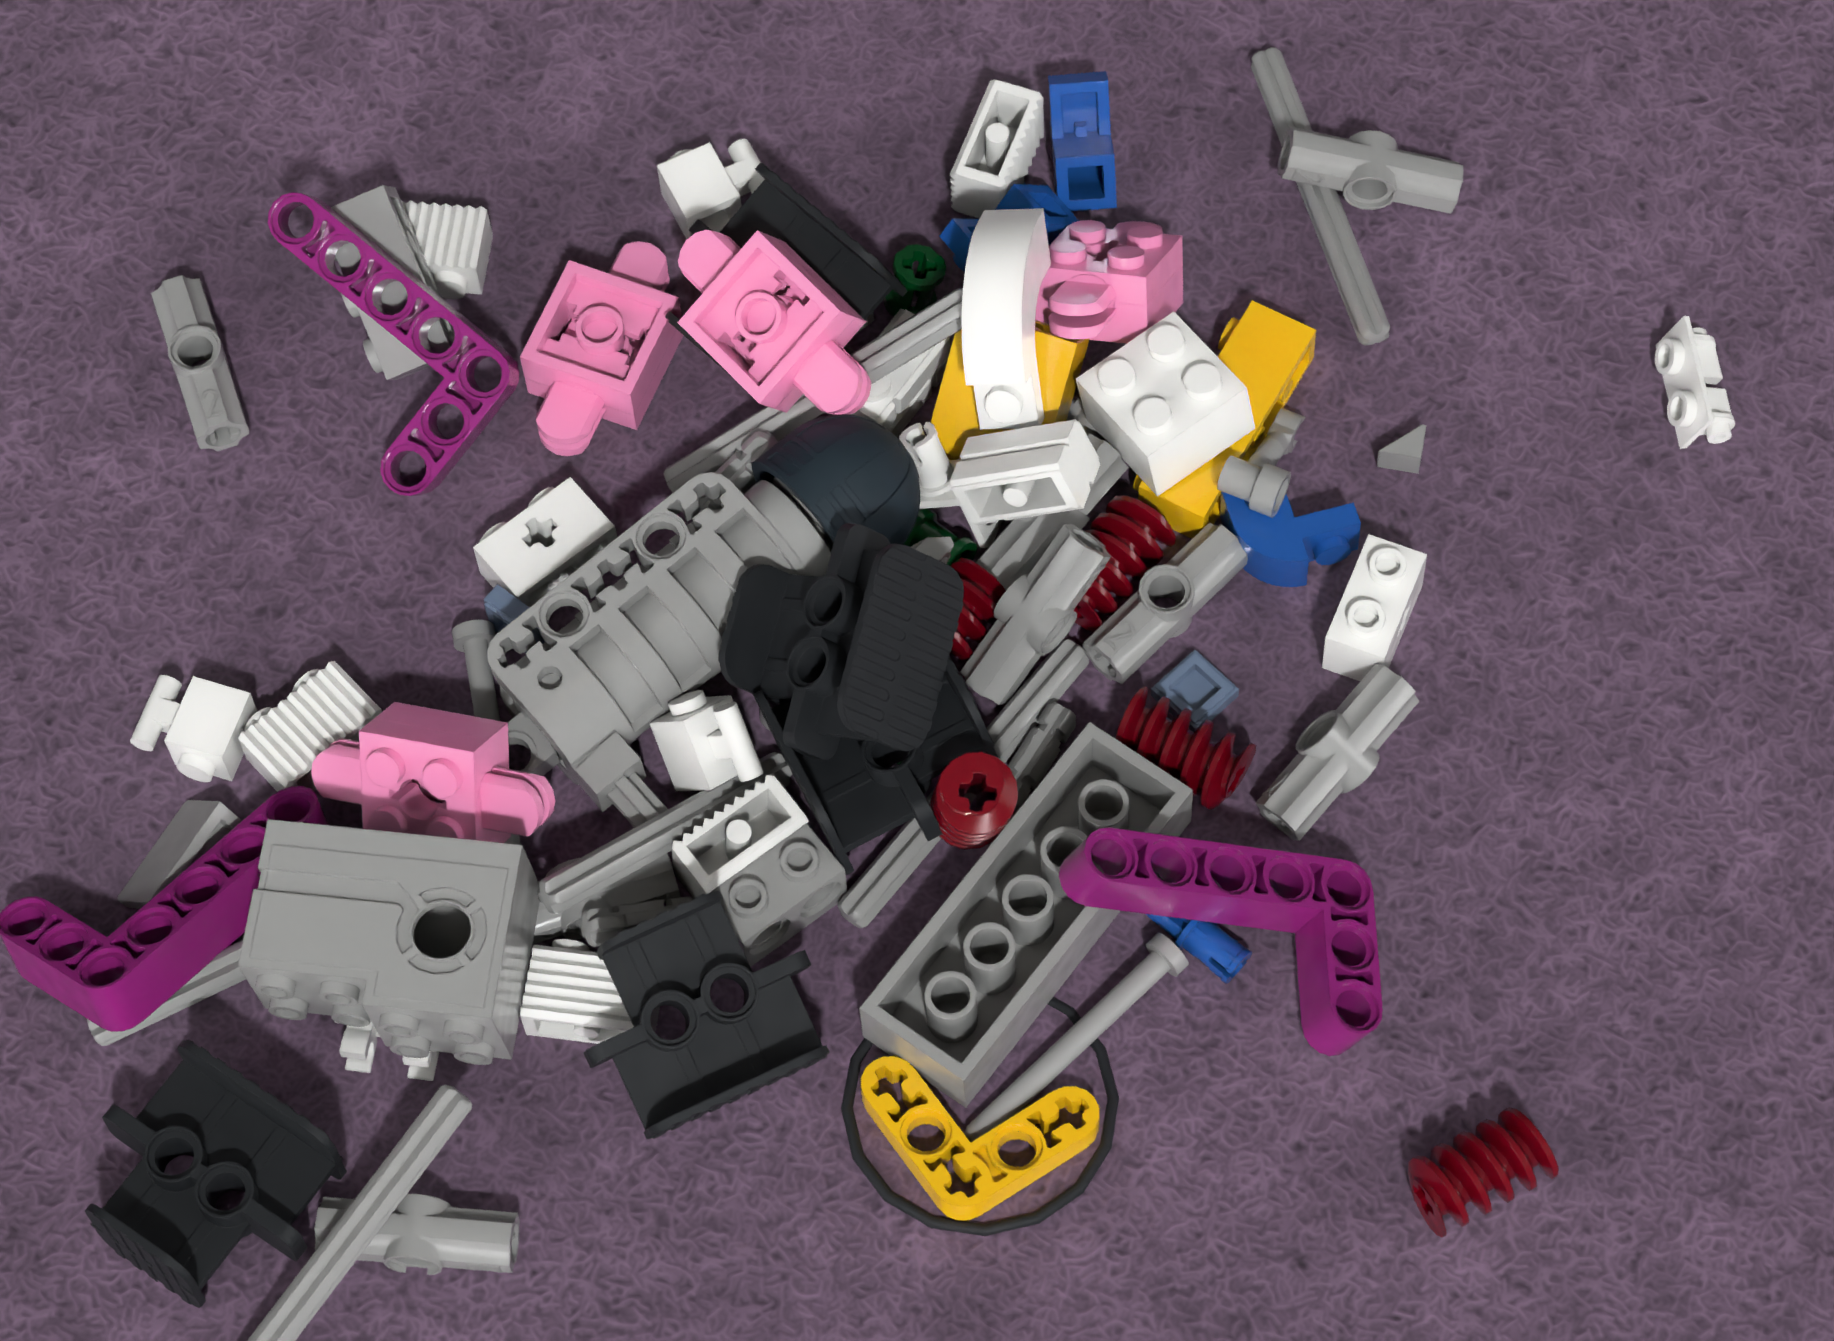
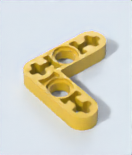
M896 1056L878 1058L865 1068L861 1076V1095L866 1111L938 1209L947 1217L955 1220H971L986 1213L1086 1149L1095 1140L1099 1131V1105L1095 1097L1085 1089L1076 1086H1064L1047 1094L970 1143L916 1069L906 1060ZM886 1077L892 1084L903 1081L901 1083V1096L909 1110L901 1118L900 1106L892 1095L887 1092L877 1096L879 1094L878 1081ZM1066 1108L1071 1114L1082 1110V1127L1075 1129L1070 1123L1061 1125L1051 1132L1052 1148H1048L1043 1135L1059 1124V1110ZM1039 1123L1041 1126V1130H1039L1035 1126V1124ZM926 1124L936 1126L943 1132L945 1139L937 1149L920 1151L915 1149L907 1139L915 1127ZM1023 1140L1034 1148L1036 1154L1034 1159L1028 1164L1021 1167H1013L1003 1162L998 1152L1008 1141ZM953 1159V1170L964 1183L976 1180L974 1182L975 1195L967 1197L962 1191L951 1195L952 1179L944 1166L947 1162Z

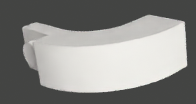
M1044 208L984 210L971 238L965 266L962 295V353L966 385L974 386L980 429H1020L1038 426L1042 424L1045 418L1035 348L1037 299L1041 283L1051 265Z

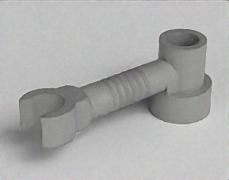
M1281 408L1270 426L1267 437L1248 461L1232 455L1229 456L1221 471L1217 490L1249 502V509L1273 518L1285 498L1291 479L1290 471L1275 465L1283 455L1292 453L1297 443V440H1294L1296 432L1305 420V416Z

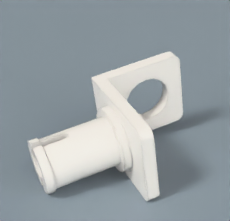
M925 422L923 428L927 436L922 429L921 423L909 426L899 436V440L910 453L919 474V509L961 507L950 484V478L955 466L961 459H948L937 436L938 432L934 424ZM961 507L980 548H988L994 542L1003 519L995 523L974 525L971 524Z

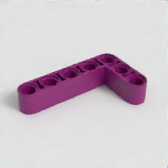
M291 192L281 195L273 202L268 212V226L275 239L444 377L442 382L387 449L381 460L380 468L383 482L391 491L399 495L417 496L433 491L441 484L515 391L519 383L520 374L517 362L510 353L325 202L303 193ZM307 205L314 217L313 226L308 234L296 238L290 232L288 226L289 216L296 207ZM353 243L358 248L361 256L360 265L352 275L343 276L336 269L335 255L344 244ZM399 281L406 288L408 294L407 303L403 310L391 315L383 308L381 296L384 288L389 283ZM445 319L453 326L455 333L454 342L447 351L437 353L429 345L428 331L437 320ZM491 357L500 365L502 376L498 386L486 392L476 384L474 372L477 364L482 359ZM453 404L462 412L464 425L456 437L449 439L439 431L437 416L441 409ZM412 451L420 454L426 464V474L423 480L414 486L406 483L399 471L402 458Z
M291 786L273 794L108 937L46 899L34 896L15 900L0 913V936L18 973L25 980L105 1030L119 1032L134 1028L245 932L253 889H258L261 875L258 865L267 820L328 825L316 793L304 786Z
M1099 828L1080 843L1060 865L1059 880L1062 889L1069 898L1084 906L1295 933L1301 1026L1304 1037L1310 1046L1319 1053L1328 1056L1341 1055L1376 1029L1382 1020L1383 1006L1373 887L1365 870L1354 862L1345 859L1132 830ZM1093 861L1096 862L1102 868L1104 873H1102L1100 870L1096 868ZM1152 869H1154L1157 873L1160 874V876L1162 877L1163 881H1162L1159 877L1156 876V874L1154 873V871H1153ZM1212 878L1218 881L1221 887H1219ZM1339 1014H1341V1015L1343 1016V1018L1345 1019L1346 1022H1344V1021L1341 1019V1017L1339 1016Z

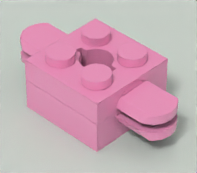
M1082 220L1068 225L1049 245L1051 265L1039 289L1035 320L1048 323L1051 334L1067 339L1090 338V340L1127 344L1173 311L1176 312L1183 304L1182 235L1163 234L1161 226L1144 221L1121 222L1113 229H1107L1104 223L1094 220Z
M711 230L694 233L685 241L680 250L678 265L683 275L702 295L677 323L759 404L787 413L804 394L820 411L832 415L854 414L864 406L870 395L871 380L866 370L843 348L866 321L787 243L759 230L753 234L742 248L729 236Z
M638 241L625 244L618 252L608 273L569 260L520 355L528 393L544 398L536 415L540 440L549 451L556 455L573 456L583 453L588 447L601 419L637 430L684 336L664 317L670 311L677 318L681 319L679 297L665 292L670 282L666 256L658 247L651 243Z
M399 702L392 703L360 729L359 741L346 738L336 739L328 748L317 755L311 770L313 783L322 797L362 805L363 829L505 843L511 837V834L524 837L532 835L539 826L548 820L555 806L553 789L544 776L509 769L508 722Z

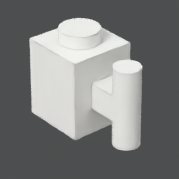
M747 139L737 140L729 146L728 153L735 164L725 168L710 142L693 150H681L672 155L667 161L657 165L661 194L686 239L693 235L689 229L697 219L701 220L711 230L720 232L741 208L740 196L749 192L753 194L765 180L755 170L761 162Z
M159 675L132 734L131 744L144 751H153L161 731L167 733L164 740L174 764L177 765V769L182 774L200 782H210L213 776L232 781L244 755L238 737L244 731L248 720L258 712L251 693L193 676L180 704L175 702L182 684L173 677Z
M703 690L683 694L668 703L670 712L649 723L676 791L712 790L737 775L740 782H745L757 778L764 773L737 702L733 701L731 695L705 697Z

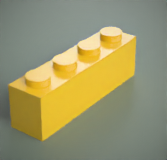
M1253 300L1240 320L1232 317L1227 323L1218 344V349L1221 350L1218 358L1247 387L1255 429L1158 497L1136 474L1133 489L1138 491V500L1159 512L1174 531L1193 539L1209 522L1212 524L1216 522L1220 515L1221 491L1217 490V484L1225 462L1230 455L1248 461L1267 437L1270 426L1274 422L1279 410L1284 408L1314 358L1316 329Z

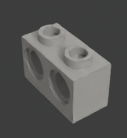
M806 823L710 893L720 891L723 898L720 901L751 967L836 906L847 893V883L843 866Z

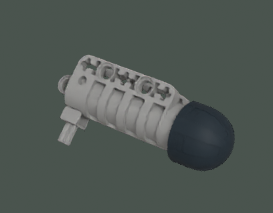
M828 415L810 420L791 431L752 463V471L757 483L744 494L722 474L708 472L691 478L499 631L489 643L487 659L492 674L500 685L503 703L509 714L513 717L508 722L509 745H523L531 751L530 762L521 771L544 776L557 765L569 780L581 786L602 812L614 804L634 828L668 810L643 782L646 774L641 758L629 745L650 728V722L670 712L668 703L671 700L695 691L707 680L712 679L721 672L718 655L722 644L723 632L726 629L729 611H731L734 592H736L738 581L748 568L757 564H765L792 575L821 577L826 574L837 531L846 523L866 526L884 535L890 544H904L907 541L919 514L920 485L916 465L903 443L884 426L859 416ZM703 495L712 500L721 496L722 509L711 510L706 508L700 512L701 508L698 499ZM683 512L687 522L691 519L693 521L686 526L683 519L680 518L677 514ZM668 529L674 531L676 535L669 540L670 543L655 555L645 548L647 538L656 530ZM632 550L636 552L642 564L640 567L638 563L634 566L632 565L629 552ZM610 571L615 576L625 573L615 584L604 589L605 585L602 576ZM583 589H587L590 598L592 599L596 596V599L589 603L586 596L580 592ZM563 606H572L580 610L575 615V619L560 631L555 632L549 627L550 616L556 609ZM536 627L539 628L545 641L543 644L541 641L536 643L532 630ZM514 649L519 654L527 651L526 655L519 661L507 666L508 662L505 657L507 651Z

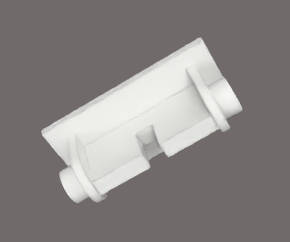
M1683 316L1655 345V365L1658 372L1663 375L1668 396V419L1671 425L1675 426L1680 449L1687 448L1699 435H1706L1709 443H1723L1731 438V429L1735 426V420L1731 413L1726 389L1706 387V384L1717 385L1723 379L1716 352L1715 339L1707 335L1704 328H1692L1689 316Z

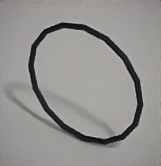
M1055 997L1048 1003V1005L1066 1014L1073 1024L1081 1019V1016L1073 1007ZM864 1038L850 1058L841 1111L852 1158L885 1202L930 1228L989 1236L1039 1224L1084 1193L1112 1148L1119 1095L1107 1050L1097 1038L1090 1046L1096 1052L1107 1094V1105L1100 1145L1075 1185L1034 1213L987 1224L935 1217L892 1192L864 1155L853 1105L861 1062L873 1043Z

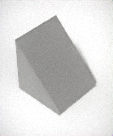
M1420 425L1379 450L1377 467L1419 474L1427 425Z

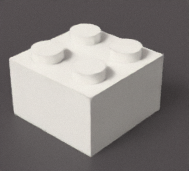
M1174 311L1076 378L1086 420L1121 454V458L1157 497L1255 429L1247 387Z

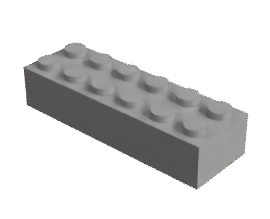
M1089 722L861 1005L859 1010L863 1037L890 1056H896L909 1062L924 1080L966 1108L1120 912L1119 910L1084 906L1069 898L1062 889L1059 880V870L1062 862L1080 843L1099 828H1117L1179 837L1191 822L1193 789ZM1093 861L1096 868L1100 870L1102 873H1104L1102 868L1096 862Z

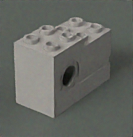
M267 820L258 865L261 875L258 889H253L238 967L264 1008L268 1009L270 1014L289 1020L306 1019L307 1013L331 1015L334 1021L354 1027L368 1026L371 1020L385 1046L390 1047V1050L398 1055L410 1058L428 1057L429 1051L454 1053V1057L457 1060L475 1065L491 1064L493 1058L512 1060L540 904L537 896V891L540 888L539 882L523 845Z

